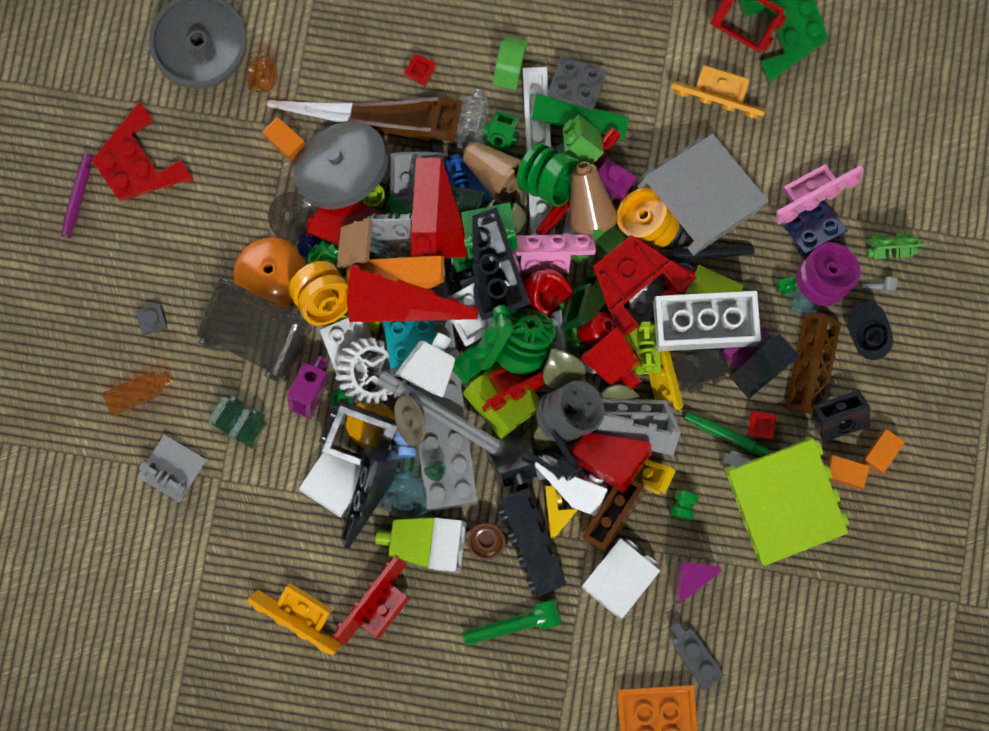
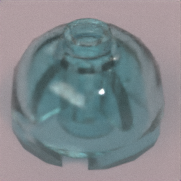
M403 471L395 475L393 483L380 501V507L390 513L401 516V510L410 511L413 517L426 514L428 511L427 488L423 480L411 471Z

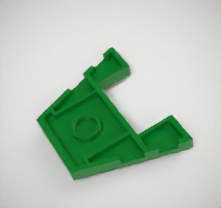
M737 0L743 18L768 12L772 22L777 13L756 0ZM769 0L786 10L784 16L787 19L780 30L777 28L774 30L783 54L763 60L760 63L767 84L828 42L829 37L815 0Z

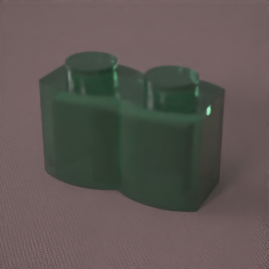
M232 395L229 399L223 396L207 422L252 449L267 426V422L263 420L265 415L253 408L251 412L242 407L244 403Z

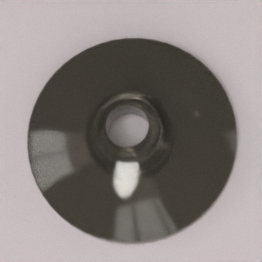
M285 192L277 196L271 203L268 211V221L271 230L277 237L286 241H296L308 234L306 224L310 216H314L312 205L302 194ZM286 212L290 214L289 220L285 219Z

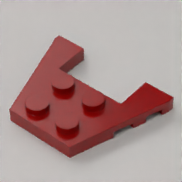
M141 102L134 107L92 159V162L119 201L150 193V191L160 188H170L178 183H188L193 180L181 160L158 173L133 136L154 123Z
M633 235L626 238L592 266L615 328H623L627 335L639 325L623 305L663 273L678 293L697 279L695 275L684 270L678 264L667 259Z

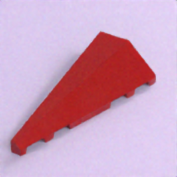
M352 264L350 268L347 293L349 322L475 320L479 315L475 305L472 308L457 303L455 298L450 297L448 300L436 296L434 291L399 279L393 281L381 277L379 272L374 271L372 274L359 269L358 265Z

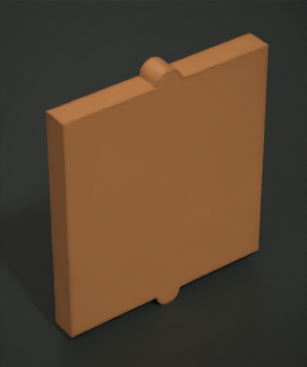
M373 220L354 221L353 224L341 227L336 268L343 269L352 266V264L357 265L369 262Z

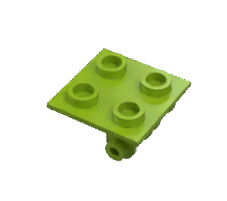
M642 322L641 325L628 335L642 360V364L634 371L637 375L661 374L660 351L656 350L655 324L651 325V322Z

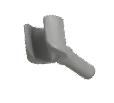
M885 277L884 284H862V290H882L885 293L892 294L896 291L898 279Z

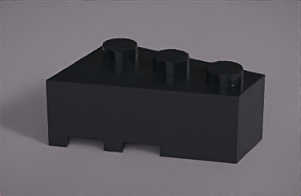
M780 333L774 338L769 335L750 352L753 356L729 377L746 397L750 399L799 357V354Z

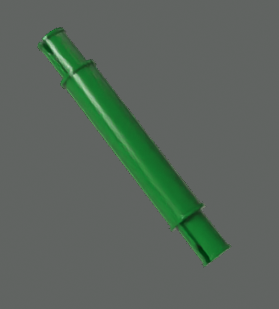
M687 411L683 421L697 426L696 428L748 451L750 454L753 452L764 457L769 452V448L757 444L756 441L703 416L699 417Z

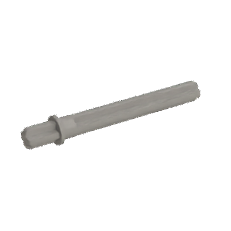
M383 372L380 375L378 384L394 393L395 398L402 396L413 398L423 412L489 452L495 453L500 446L499 440L406 384V380L400 381L387 372Z

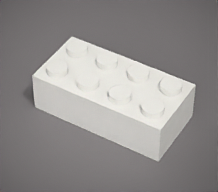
M757 291L656 296L654 299L657 351L757 346L761 341Z

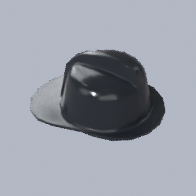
M869 301L858 303L849 312L847 320L858 353L865 359H881L889 353L894 342L887 316L876 303Z

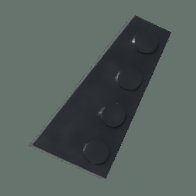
M527 488L500 499L501 508L497 511L502 523L507 522L511 532H508L507 535L512 547L516 545L518 547L520 555L516 557L522 571L527 569L530 579L526 581L531 594L537 593L539 598L567 586L557 557L551 550L552 546L547 532L541 526L542 522L539 512L531 502L530 497H532L530 489Z

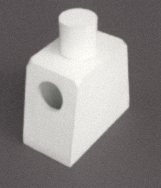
M437 333L432 345L420 341L397 370L396 375L438 397H443L455 362L453 356L445 353L451 339L441 333Z

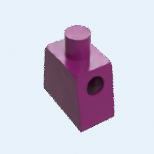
M607 158L597 168L612 202L617 206H620V203L628 194L638 189L637 178L612 160Z
M315 356L312 365L306 363L302 365L287 394L289 411L312 419L327 386V373L325 370L329 362L326 359Z

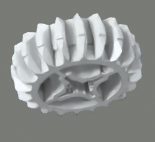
M359 338L357 342L352 341L349 343V347L342 349L345 356L337 358L341 362V366L335 367L337 371H340V375L336 376L335 379L342 380L343 383L339 386L341 390L347 389L344 396L347 398L352 397L354 403L361 402L362 405H369L370 403L376 405L379 403V400H387V395H392L393 393L378 384L380 375L383 372H387L393 377L400 376L396 375V368L390 369L387 346H384V341H376L374 338H368L367 340ZM365 351L371 352L375 355L373 358H369L368 360L366 358L363 359L362 357H360V355ZM368 383L374 384L376 386V388L370 392L362 389L363 385H367Z

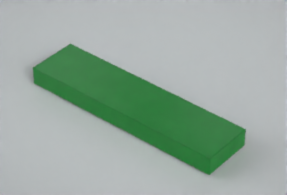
M536 93L530 119L564 127L570 119L574 120L579 114L601 131V137H604L610 128H614L621 134L618 141H625L629 117L598 109H586Z

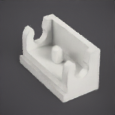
M435 518L429 569L461 573L467 523L461 520Z

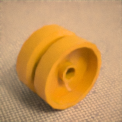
M651 188L637 189L628 194L620 203L617 211V224L627 237L633 235L645 244L657 247L658 250L669 245L676 237L679 229V221Z
M316 261L307 264L291 279L289 295L308 323L315 326L327 325L335 322L348 311V284L334 264L328 261Z

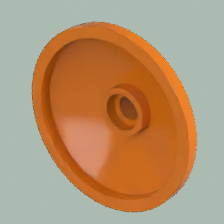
M272 237L259 239L249 244L237 258L234 267L235 285L244 300L252 306L263 310L282 309L294 302L289 295L291 279L307 264L302 253L292 243ZM271 266L273 271L269 274L265 273V268Z

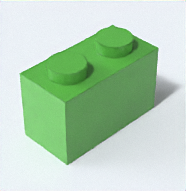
M579 114L574 120L570 119L563 128L565 153L577 158L580 163L589 162L594 164L604 153L601 131Z

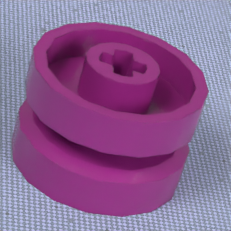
M823 243L818 245L798 267L796 273L797 285L801 293L809 301L820 306H831L837 304L858 283L861 275L860 264L856 256L848 248L838 243Z

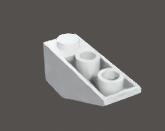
M543 455V457L538 456L555 469L558 468L556 465L557 460L547 455ZM535 462L537 469L573 508L594 516L597 514L607 491V483L592 473L588 475L582 472L570 481H566L564 477L558 480L553 473Z

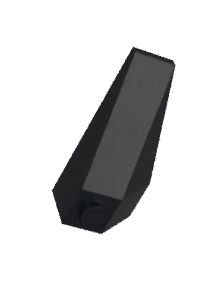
M497 207L473 215V297L481 320L494 317L493 309L500 305L506 306L508 312L533 304Z
M366 445L341 536L344 548L351 547L393 483L394 476L399 474L401 460H399L396 451Z

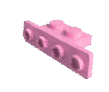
M825 164L784 186L783 191L791 203L777 211L776 222L778 224L784 221L786 223L791 222L799 213L816 208L819 202L835 198L841 190L847 187H855L861 182L864 171L863 167L860 165L835 178Z
M591 234L516 235L518 250H514L515 256H520L519 266L522 274H533L543 269H552L560 274L569 273L571 255H594L596 252L594 238Z

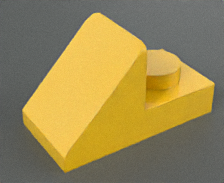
M647 460L634 480L655 494H660V492L666 493L676 471L669 466Z
M545 486L550 539L560 533L578 509L558 510V507L562 506L561 494L558 491L556 492L554 486Z

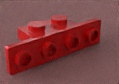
M502 368L491 373L488 379L498 394L489 398L482 407L484 413L491 409L494 412L498 411L507 404V401L511 399L517 401L523 398L527 391L541 389L546 385L543 380V372L540 371L531 376H521Z
M394 556L393 559L384 565L381 575L377 580L370 583L367 593L352 607L351 614L337 626L336 633L333 636L335 640L344 645L347 644L360 625L375 638H381L410 600V598L392 585L407 563Z

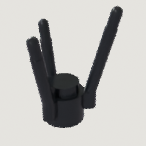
M552 430L551 434L564 455L557 461V469L523 446L519 447L521 452L553 473L558 480L564 477L566 481H570L583 469L572 457L555 430Z

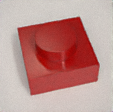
M415 53L404 72V77L426 87L437 64Z
M751 411L747 437L772 441L776 415Z

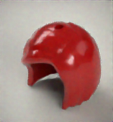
M552 269L536 271L526 280V285L533 304L527 306L530 309L543 313L547 317L574 292L567 279Z

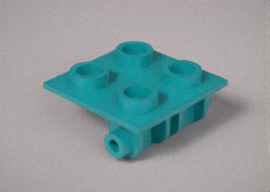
M434 320L383 321L390 369L396 368L398 370L420 341L432 345L436 337Z

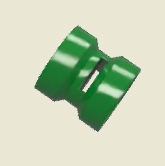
M676 489L674 499L677 502L670 507L669 515L693 521L695 512L692 506L698 504L700 496Z

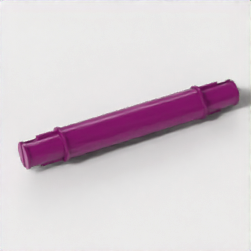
M83 153L81 164L78 166L63 220L64 226L61 237H65L67 232L66 238L71 239L91 171L90 166L94 157L92 154H89L87 159L88 153Z

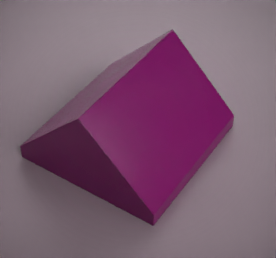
M688 562L678 564L673 601L676 605L682 603L719 574L722 569L719 566Z

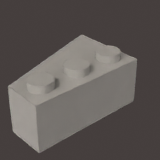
M603 399L604 419L600 426L593 431V434L645 441L652 445V451L674 455L681 432L667 400Z

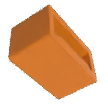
M278 116L262 131L264 138L290 162L298 156L301 149L305 146V142Z
M885 429L880 433L861 463L870 466L871 470L881 475L889 467L905 441L888 429Z
M834 455L828 458L827 466L832 475V478L829 479L830 482L857 490L865 488L870 466Z

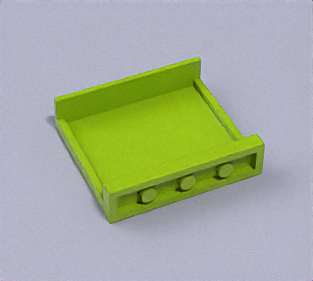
M809 436L805 437V441L738 467L732 465L724 468L755 555L762 566L848 534L846 526L849 525L845 512L839 509L838 502H840V497L836 488L831 487L829 481L832 478L830 469L827 464L823 465L820 457L823 455L822 447L818 440L815 441Z

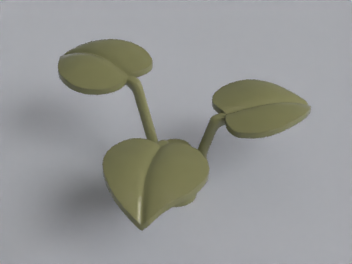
M552 348L543 370V380L547 386L554 389L560 388L572 381H581L586 372L584 364L572 354ZM613 384L602 392L601 398L641 400V395L636 393L634 389L630 390L625 384ZM538 425L532 439L534 449L538 451L560 450L556 442L543 434Z

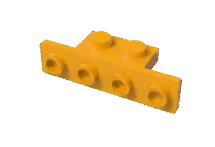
M703 64L696 87L673 81L671 88L675 89V94L684 97L692 94L698 96V101L706 104H711L712 101L721 103V108L729 111H735V108L743 110L744 115L757 119L758 115L764 117L765 114L764 108L743 102L750 81L749 78Z
M291 583L286 586L278 602L260 590H256L247 601L256 611L265 613L273 618L278 625L292 630L299 638L308 640L323 653L333 656L342 645L332 635L322 630L333 609Z

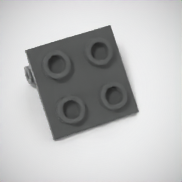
M561 56L547 96L594 110L607 70Z

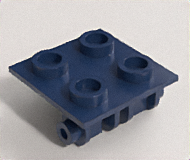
M824 201L819 202V205L811 211L805 210L799 213L791 222L786 223L784 221L781 223L798 244L797 251L800 256H809L818 245L831 242L836 238L839 239L842 234L848 231Z

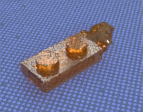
M153 371L107 390L102 395L111 416H116L159 397V394L163 393L162 387L173 383V380L168 371L158 375Z

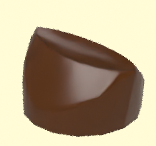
M490 523L476 524L466 531L470 552L481 560L497 558L510 543L507 534L498 526Z

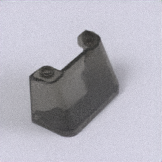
M220 278L196 337L199 339L198 343L208 349H212L213 346H219L261 367L265 371V377L277 382L278 379L286 381L312 332V327L301 316L226 279Z

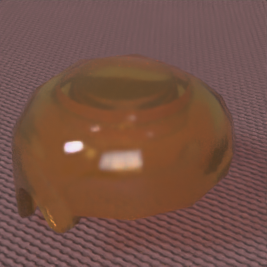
M256 56V59H259V61L250 63L248 69V89L255 93H266L275 86L278 79V69L272 58Z

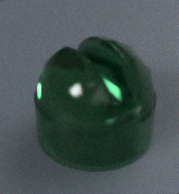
M438 459L431 460L424 468V474L430 480L436 482L441 481L446 473L445 463L443 461L440 463Z

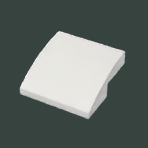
M474 283L450 297L457 299V303L468 307L476 306L473 297ZM478 315L475 320L450 321L457 329L464 345L468 347L482 339L485 329L489 327L494 317L482 321L480 315Z
M323 452L302 483L299 491L334 514L342 517L350 506L360 465Z

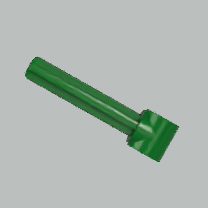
M556 599L534 605V611L465 630L462 632L463 641L468 646L536 626L544 630L562 625Z

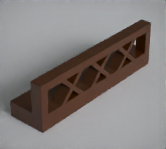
M804 314L796 351L799 357L794 361L785 406L786 410L806 412L813 415V397H816V404L826 401L842 322L825 314ZM828 324L832 326L829 337L827 334ZM824 348L826 351L825 360H823L822 352ZM819 372H820L821 377H822L820 384L818 383V380H817V377H818V373H819Z

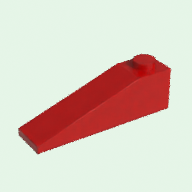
M416 158L411 257L443 256L444 258H467L464 226L442 158Z

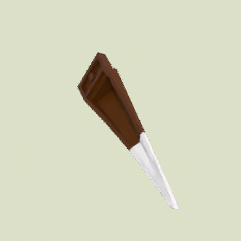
M442 97L374 103H310L269 100L267 101V106L341 123L360 122L378 131L429 142L431 138L454 142L462 109V101Z

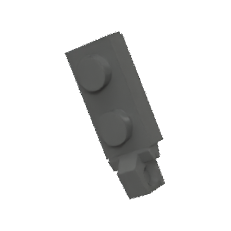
M679 622L669 627L676 638L672 641L675 651L703 690H706L725 676L698 636L691 629L685 631Z

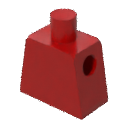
M616 327L581 357L586 364L610 385L623 381L632 390L642 382L634 371L642 364V360L626 331L621 327Z

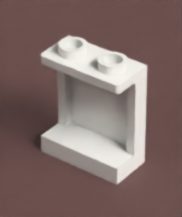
M621 538L581 587L619 619L626 615L660 572L656 568L658 563L648 555L643 557L637 552L638 547L629 539L623 541Z

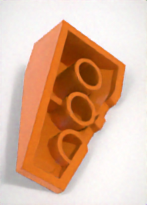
M443 256L369 259V262L357 264L359 269L372 274L376 271L381 273V277L393 281L399 279L428 290L444 282ZM350 266V267H346V283H347V284H349V276H350V268H351V266Z

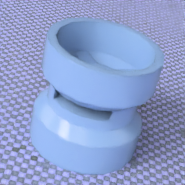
M396 430L392 438L396 446L392 450L396 451L399 458L416 457L417 449L407 444L399 431Z

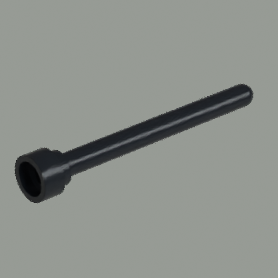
M649 245L667 259L753 255L755 252L753 246L707 247L693 255L688 248L658 250L657 247Z

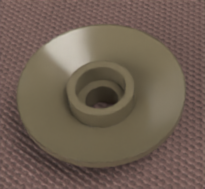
M402 396L395 404V422L403 440L411 446L421 444L425 437V416L413 398Z

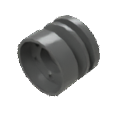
M572 381L544 395L537 405L536 417L543 434L556 442L551 434V431L555 430L564 443L597 429L604 419L605 409L603 399L592 385L583 381Z

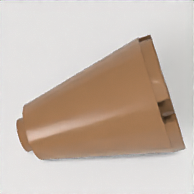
M480 142L469 143L463 150L464 163L498 204L508 203L505 201L510 196L514 199L521 192L517 186V174L522 160Z
M581 162L572 170L569 225L571 230L578 234H594L593 230L599 228L602 229V232L606 231L616 224L617 211L596 166L589 162Z

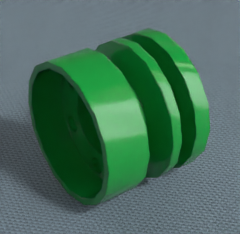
M537 143L527 151L522 159L517 174V186L525 193H529L534 197H540L542 201L560 207L570 199L572 170L580 161L568 154L559 153L557 149L550 148L546 144Z
M529 308L512 310L509 312L508 319L512 322L513 331L496 360L504 369L521 376L537 374L545 366L549 350L555 339L556 328L554 323L539 311Z

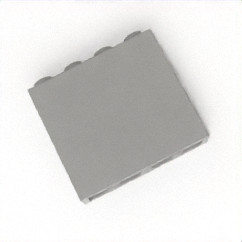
M713 134L705 139L703 137L698 138L689 149L687 147L682 148L676 153L675 158H666L659 164V168L655 169L652 167L642 175L644 180L638 186L639 189H642L649 185L694 241L688 249L693 255H696L758 213L768 202L767 198Z

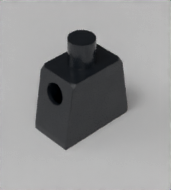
M530 430L498 439L500 446L495 453L485 449L487 459L503 486L515 485L518 492L530 488L529 480L537 476L535 461L519 450V447L523 446L534 453Z

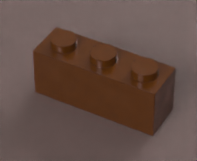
M633 479L624 493L613 487L583 534L582 538L584 541L607 554L645 494V486Z

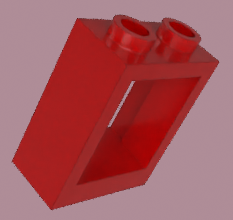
M723 0L709 24L756 52L761 53L763 49L766 51L769 49L774 41L771 35L776 28L781 29L787 17L784 16L786 10L769 0H756L777 12L759 44L723 24L736 0Z

